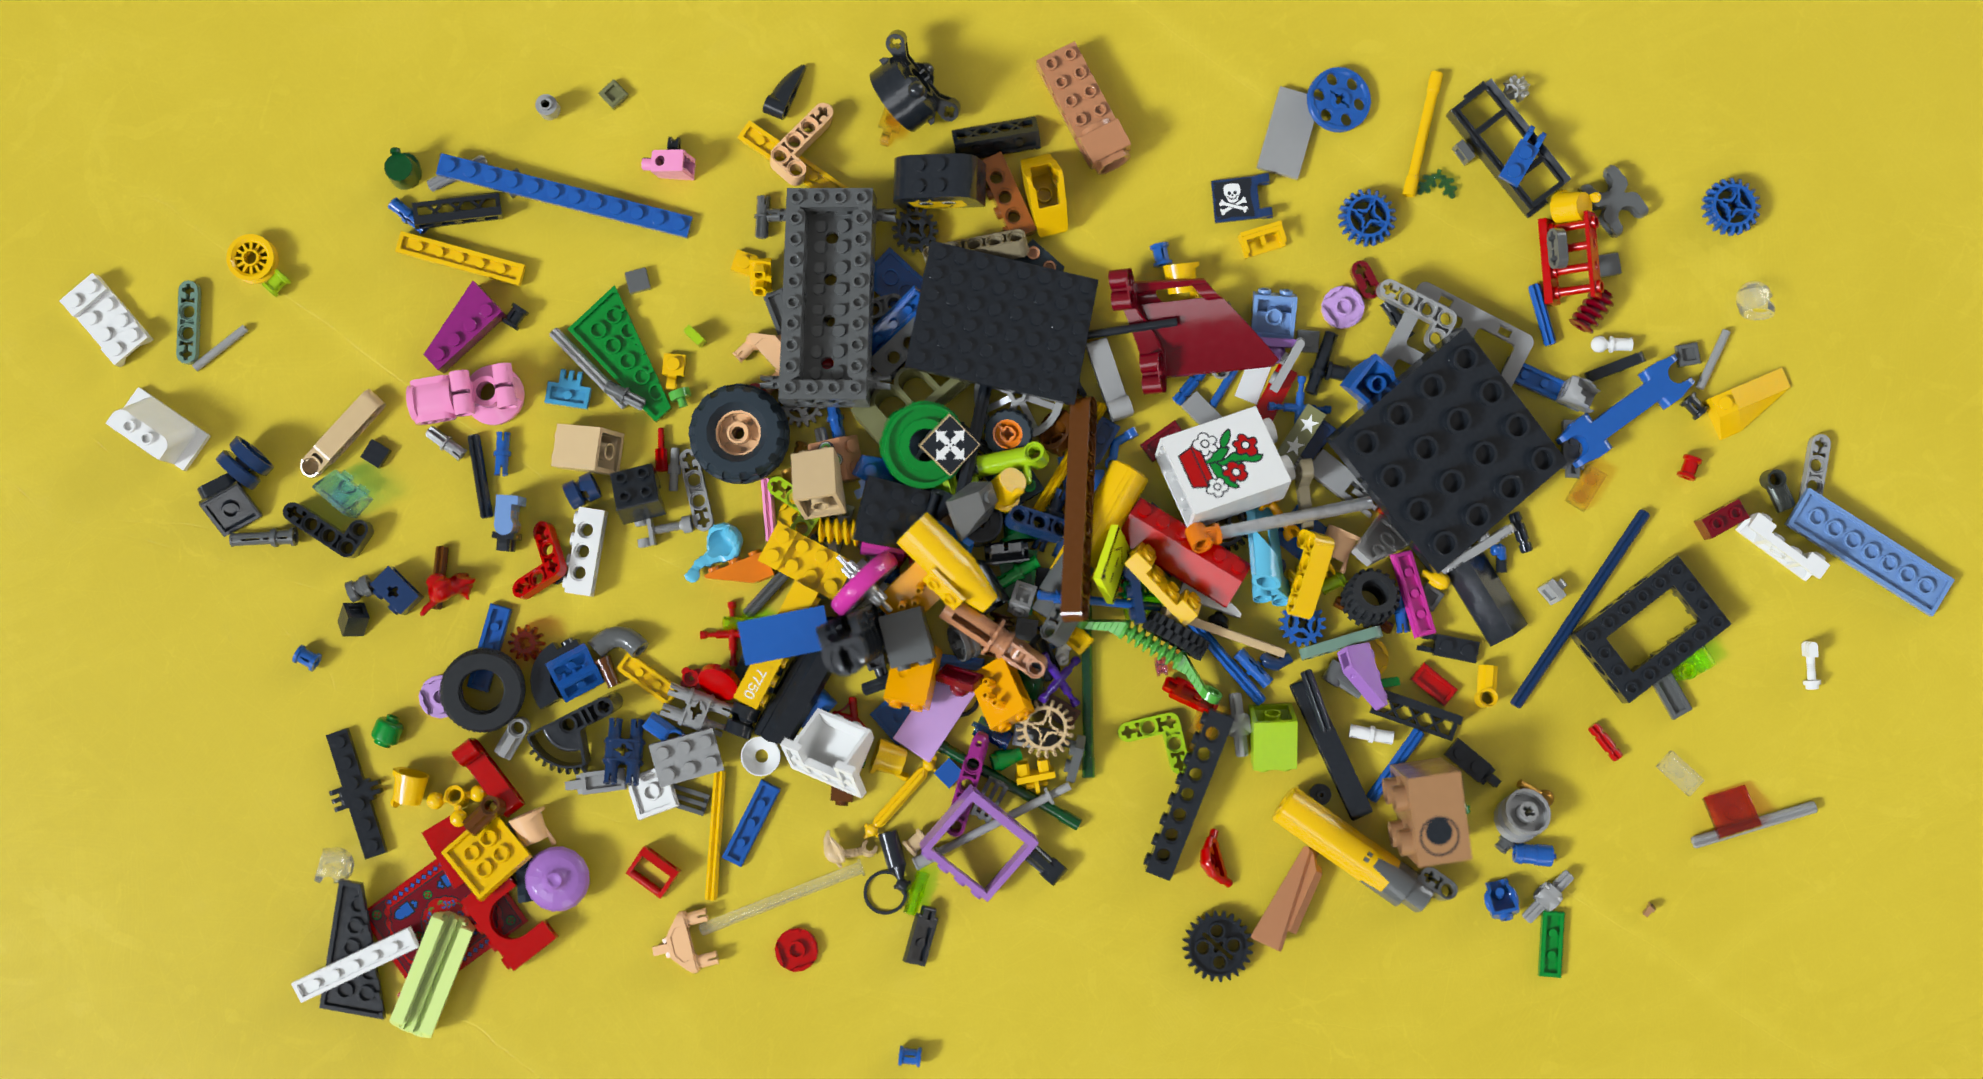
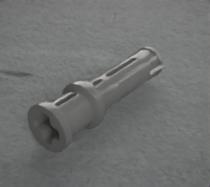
M296 527L284 530L273 528L268 532L231 533L229 542L231 547L270 544L273 547L285 544L297 546L299 534Z

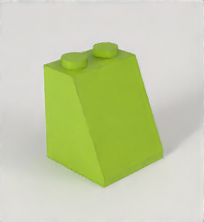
M1292 703L1248 705L1251 724L1250 755L1253 771L1267 772L1269 770L1289 771L1297 769L1298 721Z

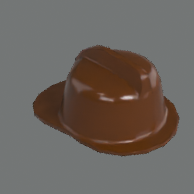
M1061 410L1054 424L1039 435L1038 441L1046 451L1057 454L1059 457L1064 456L1065 450L1068 449L1069 414L1066 410ZM1052 412L1045 416L1041 424H1043L1047 420V418L1050 416Z

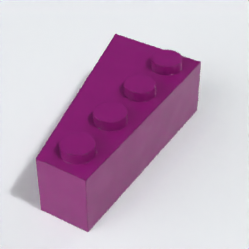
M472 281L423 355L438 371L445 373L507 315L476 282Z

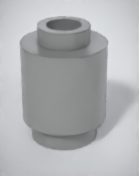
M543 94L537 98L535 107L544 119L554 120L559 116L560 105L552 95Z

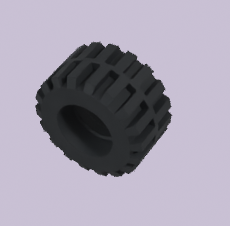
M1368 568L1366 571L1362 569L1353 575L1344 586L1340 596L1342 597L1340 603L1344 606L1342 609L1344 614L1348 613L1349 616L1347 618L1350 621L1353 619L1356 621V625L1363 624L1364 628H1368L1370 625L1372 627L1381 626L1393 615L1399 607L1400 603L1398 602L1401 600V595L1398 594L1400 591L1399 586L1395 587L1396 581L1394 579L1391 580L1388 573L1382 574L1380 569L1376 571L1373 568ZM1362 591L1374 594L1379 605L1376 606L1368 603L1364 599Z

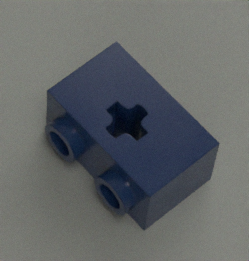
M387 566L370 584L374 588L372 592L379 599H385L389 603L388 608L396 615H407L424 598L392 566ZM393 588L398 589V590H397V593L399 594L398 596H393V595H394V591L392 590Z

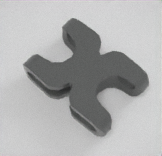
M1609 165L1603 171V177L1608 185L1607 192H1599L1601 200L1597 203L1592 202V211L1601 210L1598 217L1600 225L1611 237L1617 238L1623 232V226L1618 218L1619 211L1627 210L1635 218L1639 219L1648 214V207L1638 193H1625L1628 185L1626 177L1616 166ZM1589 184L1578 188V192H1586L1588 194L1598 192Z

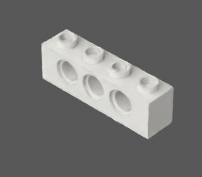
M579 507V510L575 511L573 523L576 524L575 533L572 532L570 536L572 551L571 554L567 555L566 564L569 567L568 574L563 577L562 587L565 588L564 592L594 597L608 517L607 511ZM586 525L593 527V532L589 536H585L583 533ZM587 546L589 554L582 558L579 551L581 547ZM580 567H583L586 571L582 579L576 577V570Z

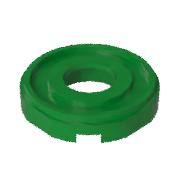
M914 401L894 411L888 417L879 441V449L882 459L894 478L908 486L926 489L934 488L953 478L958 473L962 465L949 476L933 460L925 462L915 459L909 448L910 439L916 431L923 428L933 430L948 414L961 425L957 415L952 410L936 402Z

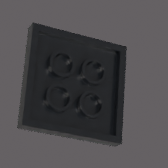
M868 475L852 540L902 549L897 542L926 513L931 491Z

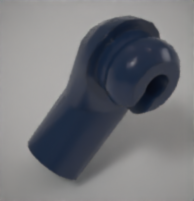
M1268 652L1260 656L1262 665L1274 671H1278L1293 662L1289 653H1286L1284 658L1273 657Z

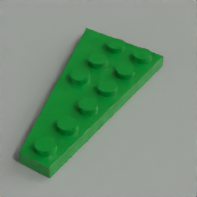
M614 285L576 320L568 330L622 387H628L631 392L646 399V405L643 410L657 423L672 407L620 294Z

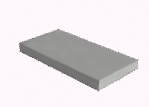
M1280 86L1256 169L1294 180L1298 179L1314 125V119L1308 110L1306 93ZM1314 96L1316 100H1321L1320 97Z

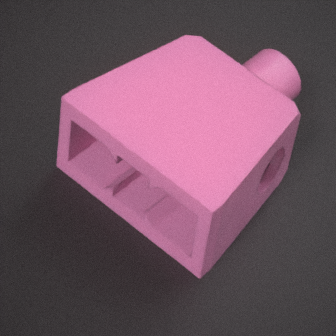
M653 150L651 158H642L641 166L642 170L651 171L659 178L694 180L696 159L685 150Z

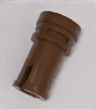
M611 655L594 661L598 670L601 671L608 689L621 683L614 670Z

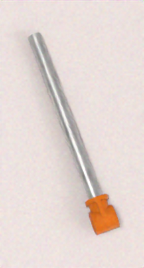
M1370 496L1225 526L1213 523L1211 526L1206 527L1204 523L1196 522L1186 528L1185 535L1192 550L1196 553H1202L1209 550L1213 543L1215 545L1221 544L1222 539L1372 509L1373 501Z

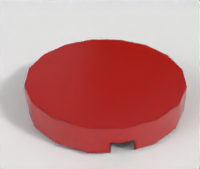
M719 664L704 666L698 675V682L701 688L707 694H714L717 699H733L741 683L738 676L727 667L726 669L720 668L721 665Z
M799 927L790 928L783 932L775 945L777 961L783 968L792 972L804 971L811 967L817 959L819 951L818 942L814 935L808 930Z

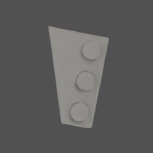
M1380 513L1351 553L1364 565L1369 566L1409 545L1391 522Z

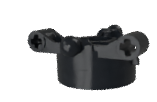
M893 30L886 39V47L893 57H882L879 60L882 64L870 73L871 84L884 106L903 127L911 132H915L927 122L932 125L935 122L936 111L946 121L955 120L961 109L959 101L941 94L933 85V66L927 62H915L909 54L906 34L902 30ZM899 38L901 40L899 44L892 43L893 39ZM947 106H949V108L951 106L954 107L953 113L951 111L949 113L946 111Z

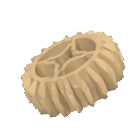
M1036 700L1034 701L1035 712L1030 714L1027 720L1017 722L1023 724V728H1016L1017 732L1023 731V735L1017 738L1018 740L1025 738L1026 742L1022 744L1023 748L1028 744L1031 746L1028 753L1031 754L1036 749V757H1040L1041 751H1045L1044 756L1048 758V751H1052L1055 757L1057 756L1056 748L1064 752L1065 749L1061 745L1065 743L1067 746H1070L1071 744L1065 739L1066 737H1074V734L1068 733V729L1073 730L1075 726H1068L1067 723L1072 721L1073 717L1065 718L1069 710L1066 709L1061 712L1060 709L1063 706L1061 703L1055 708L1053 707L1055 704L1054 700H1051L1050 706H1046V703H1042L1043 706H1039ZM1047 710L1042 722L1029 721L1035 713ZM1053 712L1061 718L1064 730L1052 725ZM1049 717V727L1051 726L1052 730L1057 732H1047L1042 740V730L1039 731V727L1034 725H1044ZM1027 727L1039 732L1038 745L1029 738ZM1049 735L1062 736L1056 744L1044 747L1046 738Z

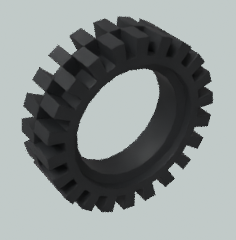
M1151 610L1146 618V622L1142 625V628L1146 629L1147 632H1153L1155 637H1161V640L1165 643L1169 641V645L1172 647L1176 645L1177 650H1184L1188 656L1201 661L1210 645L1203 637L1155 610Z

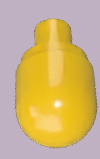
M1424 568L1420 575L1428 579V583L1431 584L1430 586L1439 590L1447 589L1451 583L1450 577L1442 572L1437 574Z

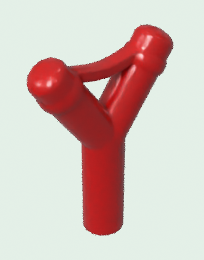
M855 696L849 697V702L844 708L832 712L834 715L839 714L846 720L856 721L867 728L858 718L857 698ZM849 706L850 714L843 713L842 711Z

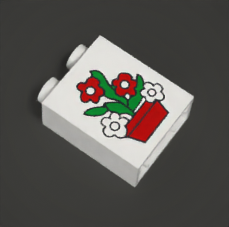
M1256 406L1160 438L1155 458L1187 527L1196 522H1202L1206 526L1285 497L1291 480L1295 479V469L1289 456H1279L1274 445L1278 440L1275 425L1270 418L1262 419Z

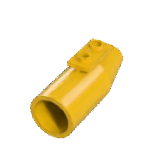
M928 512L898 540L897 544L927 573L922 580L953 610L964 601L983 613L998 598L975 558Z

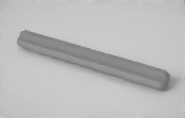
M553 329L549 336L604 391L605 385L610 380L560 329ZM607 394L621 409L628 406L627 403H620L619 399Z

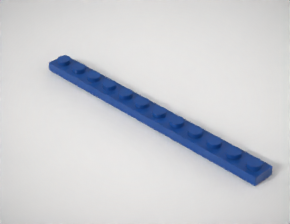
M443 153L440 155L436 171L438 176L686 239L688 238L693 219L691 216Z

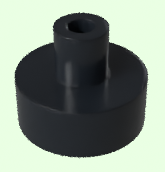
M1220 611L1210 615L1207 619V622L1227 629L1229 627V619Z
M1317 783L1309 789L1308 795L1321 805H1325L1331 799V790L1325 784Z

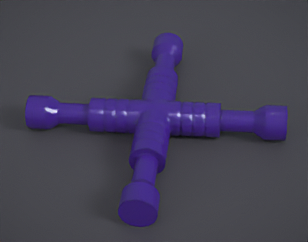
M1046 651L1041 653L1048 660V670L1054 680L1047 687L1048 690L1039 696V701L1046 703L1051 693H1054L1060 687L1064 695H1067L1070 699L1072 707L1078 706L1080 702L1071 693L1072 690L1065 679L1071 674L1074 666L1081 662L1080 659L1074 656L1070 664L1065 666L1060 672L1056 665L1050 661L1048 653Z

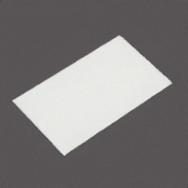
M1271 367L1245 370L1235 396L1257 405Z

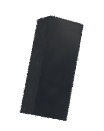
M1484 552L1446 573L1490 647L1515 635L1528 625Z

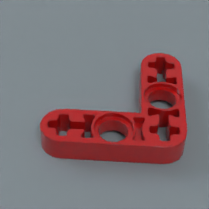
M545 521L538 522L533 529L534 539L542 564L515 581L512 592L517 598L527 600L562 578L567 571V564L555 527ZM552 544L553 551L548 555L547 548ZM542 573V581L537 584V577Z

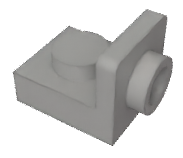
M1017 580L1007 612L1012 613L1016 617L1028 618L1037 586Z

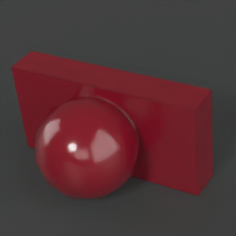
M947 663L935 674V680L950 685V690L956 697H964L969 692H974L982 684L984 678L983 674Z

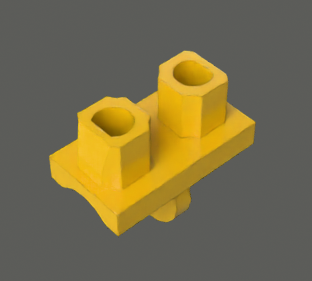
M750 256V291H753L754 296H766L767 292H772V258L758 259Z
M1037 758L1038 768L1030 769L1029 763L1026 760L1018 761L1016 764L1017 772L1014 773L1017 785L1026 784V789L1035 788L1036 794L1041 793L1040 787L1048 786L1047 779L1056 778L1053 765L1051 766L1048 758Z

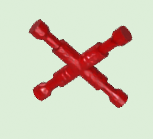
M728 602L730 616L728 618V630H716V632L700 631V639H707L708 637H716V639L728 638L731 653L729 666H737V638H740L739 629H737V618H735L736 602Z

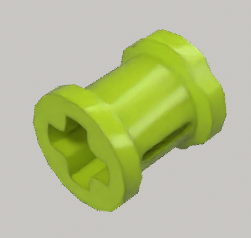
M276 269L275 274L267 282H263L262 285L272 295L278 297V292L286 284H290L291 281Z

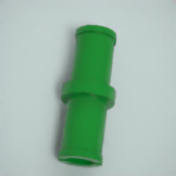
M1032 555L1028 561H1023L1018 565L1017 563L1014 564V568L997 578L1005 589L1015 581L1023 580L1025 575L1041 567L1035 555Z

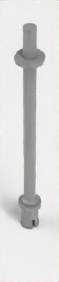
M1068 782L1051 791L1044 787L1045 794L1007 813L1015 819L1048 801L1054 805V798L1072 789ZM994 819L939 848L934 846L932 848L941 855H944L1002 824ZM922 854L912 858L917 870L936 862L933 859L929 861Z

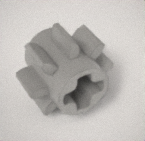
M1515 74L1503 83L1505 86L1503 94H1505L1509 101L1515 99L1519 103L1523 100V97L1525 98L1530 94L1528 92L1530 84L1525 80V76L1517 78Z

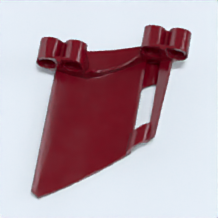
M1131 268L1109 270L1108 279L1112 290L1113 311L1124 310L1129 324L1177 317L1178 326L1133 332L1140 354L1139 365L1142 373L1141 383L1144 395L1166 393L1167 378L1275 367L1279 358L1204 278L1135 282ZM1193 286L1203 298L1163 302L1157 297L1156 291Z

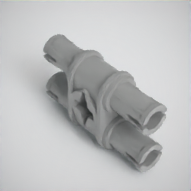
M672 682L670 688L678 690V692L669 689L667 695L684 700L686 707L680 709L664 702L662 708L670 712L661 709L659 716L675 720L679 726L684 725L697 731L713 727L715 735L721 738L723 732L715 728L724 731L725 724L707 719V712L711 710L729 717L730 711L722 708L731 710L733 704L716 699L714 694L710 695L696 690L695 687L689 689ZM700 701V709L703 711L702 713H697L693 718V711L690 708L691 706L695 707Z

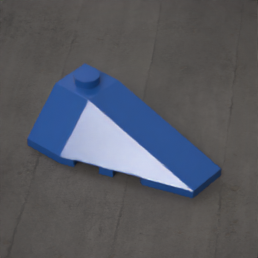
M1373 354L1355 366L1340 386L1362 405H1366L1396 379L1395 372L1381 357Z

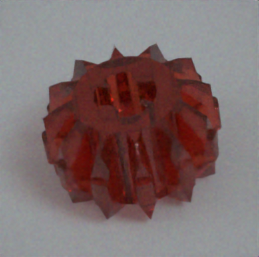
M525 625L523 630L522 627L518 626L516 628L518 634L514 632L510 634L511 637L515 638L514 641H508L509 645H514L510 649V653L517 652L515 658L520 659L523 656L526 662L529 661L530 656L533 660H536V652L541 653L542 651L539 646L546 645V642L539 640L544 637V634H537V627H533L531 630L530 625ZM524 639H529L530 647H525Z

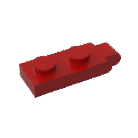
M1166 677L1162 686V690L1169 693L1168 696L1171 699L1202 713L1203 711L1207 712L1209 707L1216 710L1219 703L1211 704L1199 695L1191 682L1180 677H1175V679Z

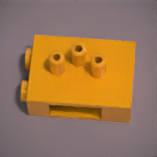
M914 561L883 590L887 595L885 601L893 610L889 613L882 605L879 608L886 615L924 606L926 613L940 597L922 580L927 573Z
M997 658L975 671L984 675L982 684L974 693L990 730L1000 733L1006 732L1012 728L1013 724L1027 720L1030 717L1029 715L1035 712L1017 668L1010 665L1006 660Z

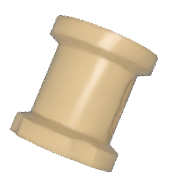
M917 828L916 833L902 843L915 857L921 849L919 843L926 835Z

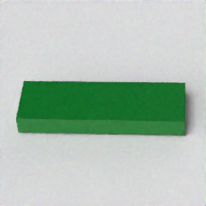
M1544 910L1541 913L1538 976L1561 978L1565 912Z

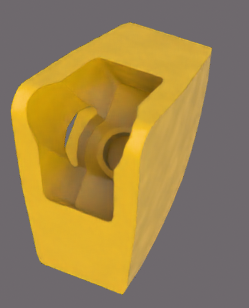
M1050 154L1022 159L1020 162L1026 200L1039 236L1045 237L1068 231L1067 201L1061 167Z

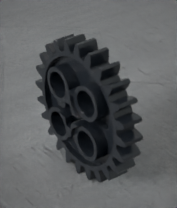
M1213 910L1212 916L1204 912V919L1196 916L1198 923L1190 922L1193 929H1185L1189 937L1182 938L1184 942L1188 943V945L1182 947L1183 950L1189 952L1184 955L1185 959H1191L1188 966L1193 967L1196 965L1194 973L1197 974L1202 971V979L1209 975L1211 982H1213L1215 976L1218 977L1220 982H1222L1223 976L1231 980V973L1238 977L1237 969L1245 970L1243 962L1250 963L1246 955L1253 954L1248 947L1254 944L1251 941H1247L1251 937V933H1244L1248 928L1247 925L1239 926L1242 920L1238 918L1233 921V913L1227 918L1224 910H1222L1220 916H1218L1216 910ZM1214 925L1222 927V932L1218 936L1211 934V928ZM1204 932L1207 933L1217 943L1222 941L1220 945L1233 958L1229 959L1219 949L1214 951V945L1203 937L1202 934ZM1232 939L1238 940L1239 943L1235 950H1229L1227 947L1228 942ZM1204 941L1208 944V948L1205 952L1200 953L1196 948L1199 942ZM1217 956L1224 957V964L1220 967H1216L1213 964V960Z

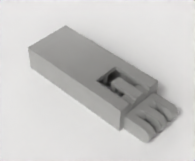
M1322 449L1313 460V478L1342 501L1354 499L1345 492L1350 484L1355 487L1351 493L1355 494L1358 498L1369 496L1351 471L1327 451ZM1373 504L1372 510L1376 511L1378 507ZM1369 510L1360 511L1368 518L1372 516Z

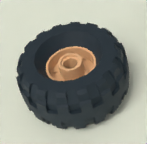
M735 383L716 388L715 391L707 394L701 400L691 416L689 439L693 455L706 472L721 481L732 484H749L764 479L779 467L788 451L790 428L786 414L773 396L756 386ZM744 430V436L741 439H737V433Z

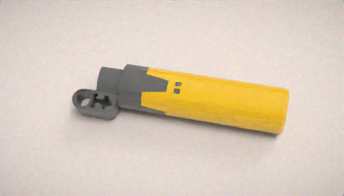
M1119 460L1112 461L1094 492L1090 581L1095 574L1110 526L1119 525L1120 529L1122 528L1148 483V479L1144 474ZM1063 547L1039 587L1042 591H1061ZM1037 599L1032 609L1047 618L1041 628V637L1056 647L1065 645L1078 622H1063L1061 618V604Z
M1293 787L1288 791L1272 816L1274 822L1395 907L1402 903L1416 913L1423 911L1432 897L1439 901L1453 899L1458 893L1457 885L1435 868L1427 867L1415 871L1297 787ZM1424 874H1428V877H1427V878H1428V880H1430V881H1428V882L1425 881V880H1426V876H1424ZM1443 885L1448 888L1449 893L1447 896L1442 894L1441 888Z

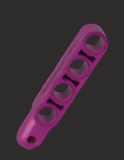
M978 731L971 741L969 752L963 761L951 806L967 789L962 785L964 779H970L973 782V786L977 789L989 746V736L985 732ZM971 758L977 759L979 766L975 768L969 766L968 760ZM973 801L957 819L962 827L960 829L950 827L946 831L949 835L957 837L963 834Z

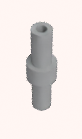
M671 448L670 465H668V474H670L669 491H678V475L681 474V466L679 465L680 448Z

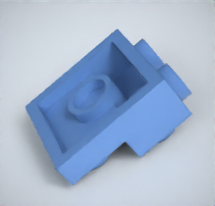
M1258 288V292L1253 291L1251 328L1259 337L1294 339L1297 295L1293 294V291L1289 289H1280V293H1273L1269 288Z

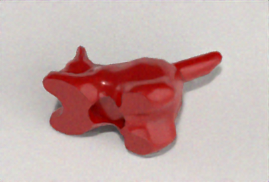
M440 573L431 574L426 580L430 601L422 608L420 615L424 616L438 603L447 601L455 595H462L469 600V595L476 579L469 577L468 573H456L451 578H447Z

